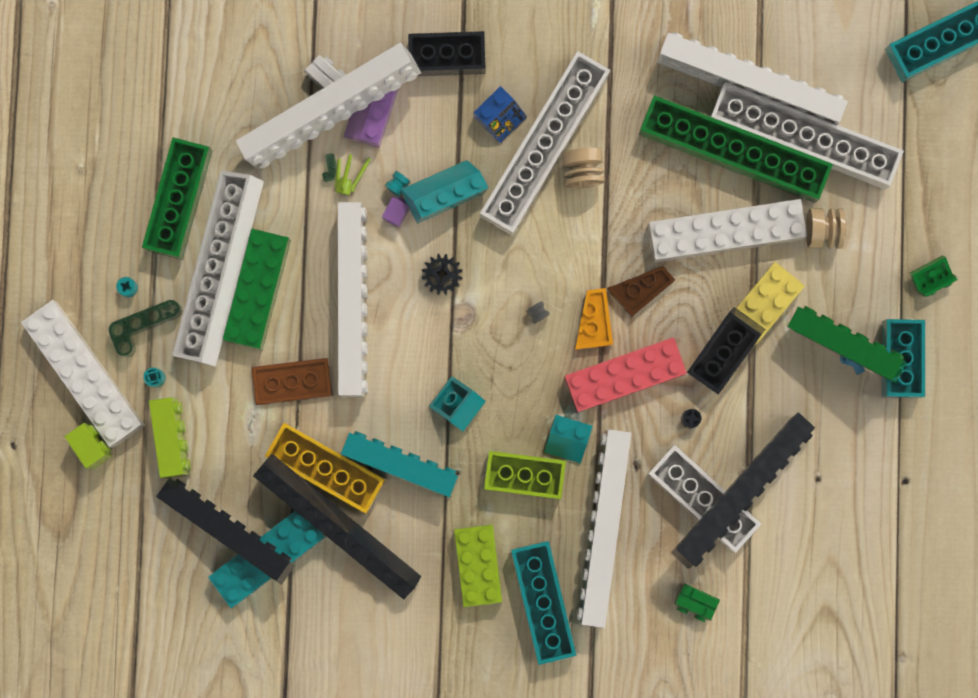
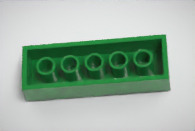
M172 137L142 244L144 250L183 260L213 152L209 146Z
M251 229L223 336L225 342L263 351L291 244L289 237Z
M804 306V308L797 307L787 326L788 328L894 383L897 382L906 365L902 354L894 350L891 353L885 351L887 348L876 341L872 344L868 342L869 339L858 332L855 335L852 334V330L841 323L838 326L834 325L835 321L823 314L819 317L815 310Z

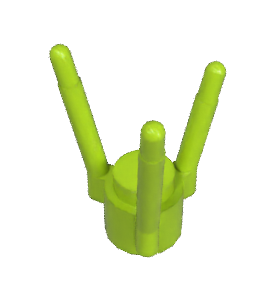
M352 155L348 156L344 175L341 179V159H338L334 185L336 187L335 192L350 196V192L355 191L356 185L371 161L370 157L367 158L353 184H351L352 180L347 179Z

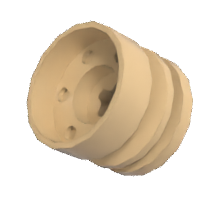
M579 148L562 153L563 167L572 169L564 173L565 178H570L565 180V187L584 189L605 182L604 176H600L604 173V170L595 167L603 162L601 149Z
M809 208L806 220V242L808 248H822L826 240L829 249H832L834 244L836 249H842L847 230L843 208H838L836 212L833 208H830L827 217H825L823 208Z

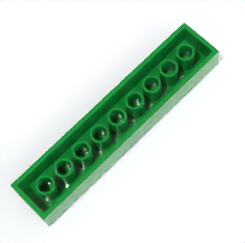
M656 95L653 96L638 134L814 203L820 199L833 166L832 163Z

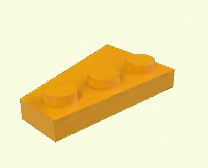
M606 288L587 290L575 350L612 346L613 339Z

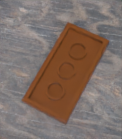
M328 358L251 367L256 405L332 396Z

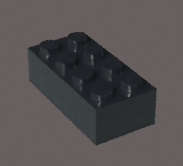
M484 31L408 34L409 52L421 71L417 76L486 74Z
M733 307L687 373L719 395L766 329Z

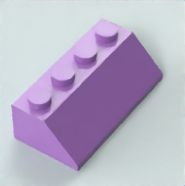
M399 89L388 92L381 100L371 102L364 110L351 114L343 137L380 148Z

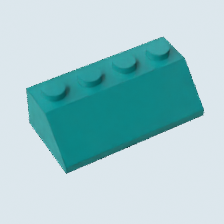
M466 160L402 188L400 191L417 224L483 195L489 187L480 170Z

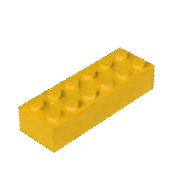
M285 422L265 454V457L268 458L272 453L300 477L365 514L370 510L386 481L384 478Z

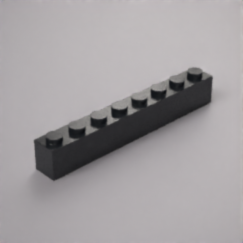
M171 478L166 481L156 495L158 499L282 585L295 566L290 562L292 559L284 552L281 554L275 552L277 547L268 541L265 544L261 542V536L254 531L250 533L245 531L246 526L238 520L235 523L230 520L231 515L224 510L220 512L215 510L216 505L208 499L205 502L200 499L201 494L193 489L191 491L185 489L186 484L178 478L176 481Z

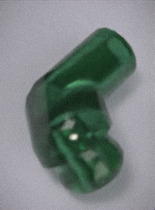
M329 153L325 156L328 172L322 173L324 182H332L335 179L337 170L335 155Z

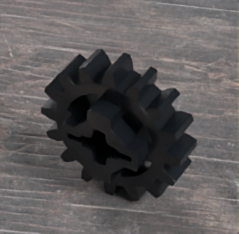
M437 254V259L431 256V263H424L427 269H422V272L426 274L422 277V280H427L424 286H431V293L437 290V295H440L441 291H443L446 296L448 290L452 293L454 292V286L460 287L457 281L463 280V277L459 276V274L463 273V270L457 269L460 263L454 264V257L449 260L447 254L444 255V258ZM441 263L436 269L432 268L435 264ZM448 264L453 267L455 273L449 271ZM444 267L447 276H444L440 283V277L437 273H441ZM429 276L436 279V285L431 282ZM453 281L450 285L444 287L446 282Z

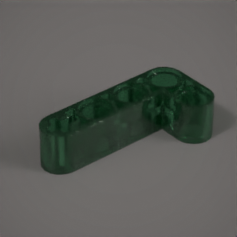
M167 300L112 322L108 330L116 352L127 358L133 356L136 352V346L132 336L177 319L183 312L182 306L175 300ZM171 305L177 307L176 309H174L175 313H171L169 311L171 310ZM153 312L159 313V318L156 321H152L150 318ZM135 319L141 320V325L138 328L133 327ZM117 326L123 327V332L120 335L115 334ZM125 343L130 345V350L127 353H123L121 349Z

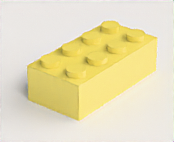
M774 262L736 307L766 329L755 345L758 344L805 287L777 262Z

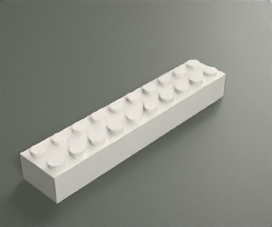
M668 32L657 63L722 87L724 82H727L838 125L848 103V101L844 100L843 96L828 94L823 88H812L804 81H794L786 74L780 73L778 75L773 73L768 67L762 66L760 68L755 66L752 61L739 60L731 53L724 54L718 52L719 50L713 46L705 47L700 45L701 43L697 40L690 39L689 41L684 39L679 33L672 32L671 34Z
M400 42L237 139L236 142L246 161L257 169L266 168L270 165V162L283 158L287 152L292 149H298L305 141L315 139L322 131L332 129L336 123L341 120H347L354 112L364 110L371 102L381 100L388 92L395 91L403 83L416 79L421 71L411 53Z
M579 51L576 52L480 212L481 218L506 233L514 235L610 73L608 68Z
M724 82L710 116L832 163L831 169L885 190L891 186L904 150Z
M227 171L220 172L172 356L211 366H216L264 183V181L254 176Z
M338 202V396L341 398H364V393H368V382L364 380V374H368V363L364 361V355H368V344L364 342V336L368 335V326L364 322V317L368 315L367 305L364 303V298H367V286L364 284V279H367V267L364 265V260H367V248L364 246V241H367V229L364 226V222H367L366 207L362 206L361 202Z
M608 429L601 437V445L604 446L603 453H599L598 465H601V470L597 472L595 484L599 485L598 491H594L593 503H596L595 511H591L590 522H593V529L589 530L587 539L591 544L590 549H586L585 561H588L587 569H583L582 580L585 581V588L580 590V600H583L582 607H578L577 619L580 620L582 625L605 628L631 432Z

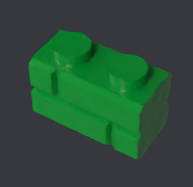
M683 583L674 604L678 606L676 610L685 614L690 611L695 614L694 618L705 622L706 619L712 620L720 599Z

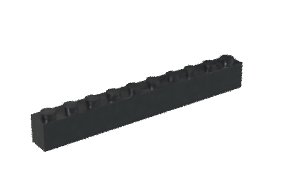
M799 412L793 415L671 553L687 569L692 566L697 567L704 560L702 555L705 552H711L716 546L714 542L717 538L722 539L729 531L726 528L730 524L734 525L741 518L739 515L741 511H747L753 504L751 500L755 496L758 498L765 491L764 485L767 482L770 484L777 477L775 473L779 469L783 470L789 464L787 459L791 455L794 457L801 450L799 446L802 442L807 443L812 438L811 432L815 427Z
M271 453L253 475L254 478L403 600L416 587L422 577L275 455Z

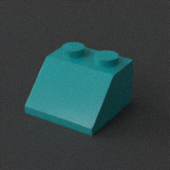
M451 376L429 407L463 432L486 401L475 391Z
M555 415L544 453L581 464L593 426Z

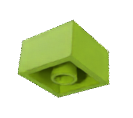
M83 423L64 436L86 469H95L113 457L111 454L112 448L102 441L100 433L91 424Z

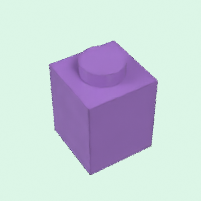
M399 196L397 199L392 197L382 215V219L400 228L410 210L405 199Z

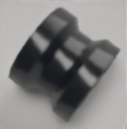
M688 409L681 416V422L687 428L697 427L702 420L700 412L696 409Z

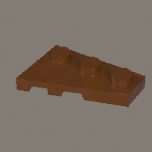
M661 266L632 279L610 286L607 290L632 318L670 286L675 279L664 266Z

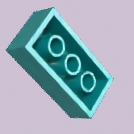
M886 319L882 321V345L887 348L885 351L891 353L894 350L904 356L903 360L906 362L896 383L882 377V398L925 397V320Z

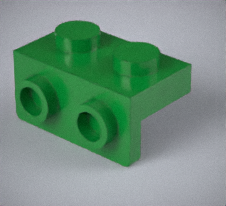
M943 255L910 272L916 291L924 297L932 296L936 291L949 287L958 280L957 276L952 273L947 258Z

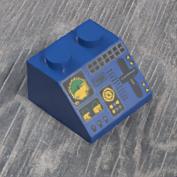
M501 86L473 112L474 118L499 143L527 118L516 101Z

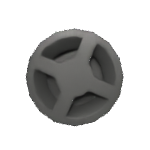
M543 301L526 310L527 314L532 316L534 324L550 315L549 311L545 310Z

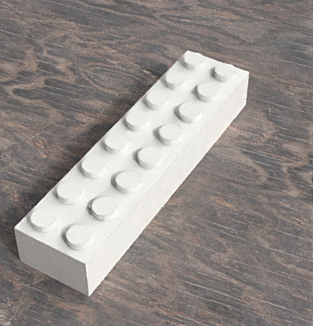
M801 199L649 222L648 224L654 263L800 241L807 237Z
M50 301L21 322L109 447L115 448L145 426L58 302Z

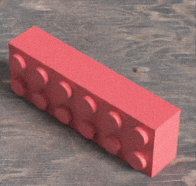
M673 337L565 375L564 379L576 413L684 376L687 372Z

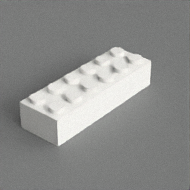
M673 445L647 473L698 521L725 492L721 486L676 445ZM742 510L739 514L741 518L734 525L730 524L726 528L729 530L722 539L717 538L733 553H736L761 525L748 511Z

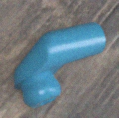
M840 356V362L853 366L856 375L865 372L864 367Z

